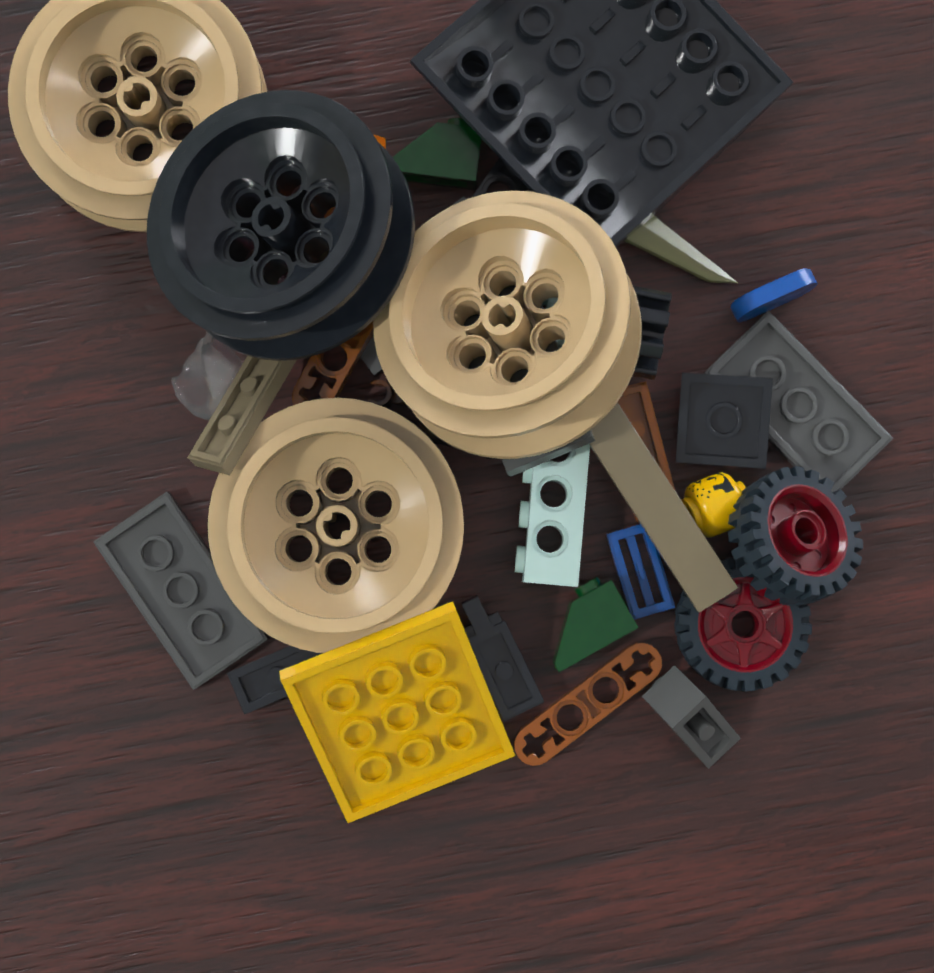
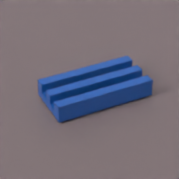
M641 524L605 534L626 605L633 619L675 608L659 552ZM640 533L643 535L663 601L656 604L634 536ZM625 538L646 607L638 608L618 542L620 539Z

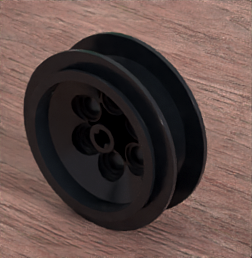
M297 90L268 91L239 99L222 107L198 124L182 140L165 164L154 188L147 218L149 260L160 288L173 306L191 322L205 329L215 339L232 350L246 356L273 361L297 360L327 352L350 340L365 329L386 307L398 289L411 257L415 234V214L411 192L405 176L390 153L377 141L369 128L345 106L330 98ZM300 186V189L295 194L291 195L293 190L296 187ZM335 207L333 213L324 218L327 211ZM254 250L252 256L245 261L248 253ZM329 250L327 257L318 263L319 257ZM288 272L285 280L277 285L279 278Z

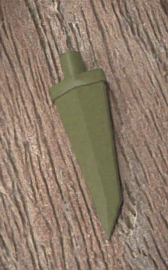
M655 216L624 241L708 283H738Z

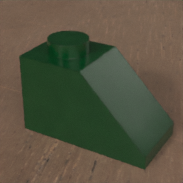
M450 118L448 123L437 122L394 155L393 159L399 165L407 182L476 190L482 139L462 118Z
M597 576L574 589L578 597L569 601L552 661L558 672L563 671L638 628L612 580H606L601 583Z

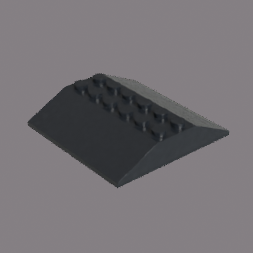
M478 0L410 60V64L531 192L546 194L564 200L579 208L602 227L615 247L619 246L657 214L718 158L794 83L716 0Z

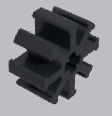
M633 286L641 311L642 337L638 361L632 376L655 380L658 360H661L664 348L663 337L666 327H668L670 316L668 310L672 293Z

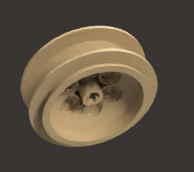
M50 0L29 24L14 54L8 83V107L15 138L29 165L67 204L86 217L106 226L125 231L147 232L148 210L157 180L168 159L182 142V140L172 139L174 128L179 124L189 123L193 125L194 129L208 116L222 107L239 99L267 92V85L246 32L233 13L220 0ZM146 56L157 57V63L152 70L147 72L137 70L138 63L142 58ZM107 76L117 77L116 86L111 91L104 93L98 91V85L103 78ZM185 79L195 81V87L188 95L178 96L174 94L175 87L180 81ZM105 120L115 121V127L111 134L106 137L96 136L98 124ZM144 143L153 145L152 154L148 159L144 161L133 160V152L137 146Z
M499 191L468 198L446 208L425 222L415 231L411 257L398 289L386 307L373 321L374 341L381 368L392 388L413 411L416 417L428 430L451 446L467 453L497 459H518L544 454L571 443L595 427L616 405L626 390L638 361L642 337L641 311L638 298L626 273L620 254L610 237L598 223L579 208L564 200L529 191ZM516 286L509 295L499 296L505 287ZM554 297L558 298L554 306L548 309H540L541 304L545 300ZM480 315L474 324L463 326L466 319L470 316ZM559 339L565 340L562 347L557 351L546 352V348L551 342ZM486 356L481 366L468 369L473 359ZM528 369L527 375L522 380L510 382L512 375L516 371Z
M323 398L305 401L287 407L260 422L230 476L219 473L209 505L208 541L211 557L221 584L232 602L248 620L269 636L287 645L316 653L328 652L432 610L442 598L454 577L463 546L464 518L461 496L455 477L440 450L424 432L403 416L380 405L357 399ZM339 469L348 470L353 479L351 488L344 494H335L329 488V477L334 471ZM306 491L313 499V506L307 515L298 517L292 513L289 502L295 493ZM384 492L390 496L392 508L387 515L374 517L368 512L367 501L373 493ZM338 514H344L350 520V530L342 531L341 539L333 538L328 529L329 523L336 522ZM298 536L307 537L312 544V553L303 562L294 560L289 553L291 541ZM375 537H384L391 545L390 557L382 563L373 562L366 552L368 542ZM335 559H344L351 566V577L343 585L331 582L327 574L328 566Z

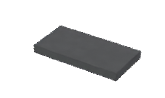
M769 310L704 372L705 374L773 378L768 441L793 467H804L805 472L811 469L820 473L819 480L828 477L834 482L831 489L832 492L842 489L893 439Z
M169 491L93 541L193 690L269 639L267 634L248 620L232 602L216 573L210 550Z

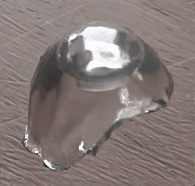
M206 331L205 338H201L200 342L196 345L195 352L186 359L182 373L171 380L175 396L194 416L210 420L243 363L231 348L219 342Z

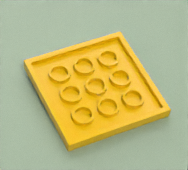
M453 601L279 671L281 683L347 823L515 756Z

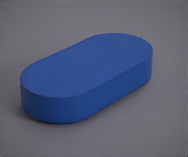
M803 268L742 295L731 304L730 309L737 322H744L801 297L814 289L818 283L811 269Z

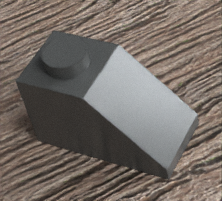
M675 665L664 676L657 679L653 686L642 695L659 717L708 769L741 739L710 700Z

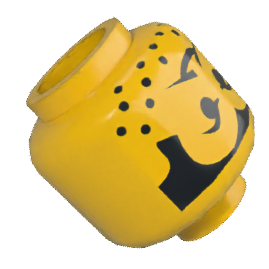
M718 472L688 485L685 489L684 498L681 501L703 535L707 538H712L736 528L728 524L729 515L736 511L733 506L738 498L743 495L742 491L746 486L741 481L735 482L730 475Z

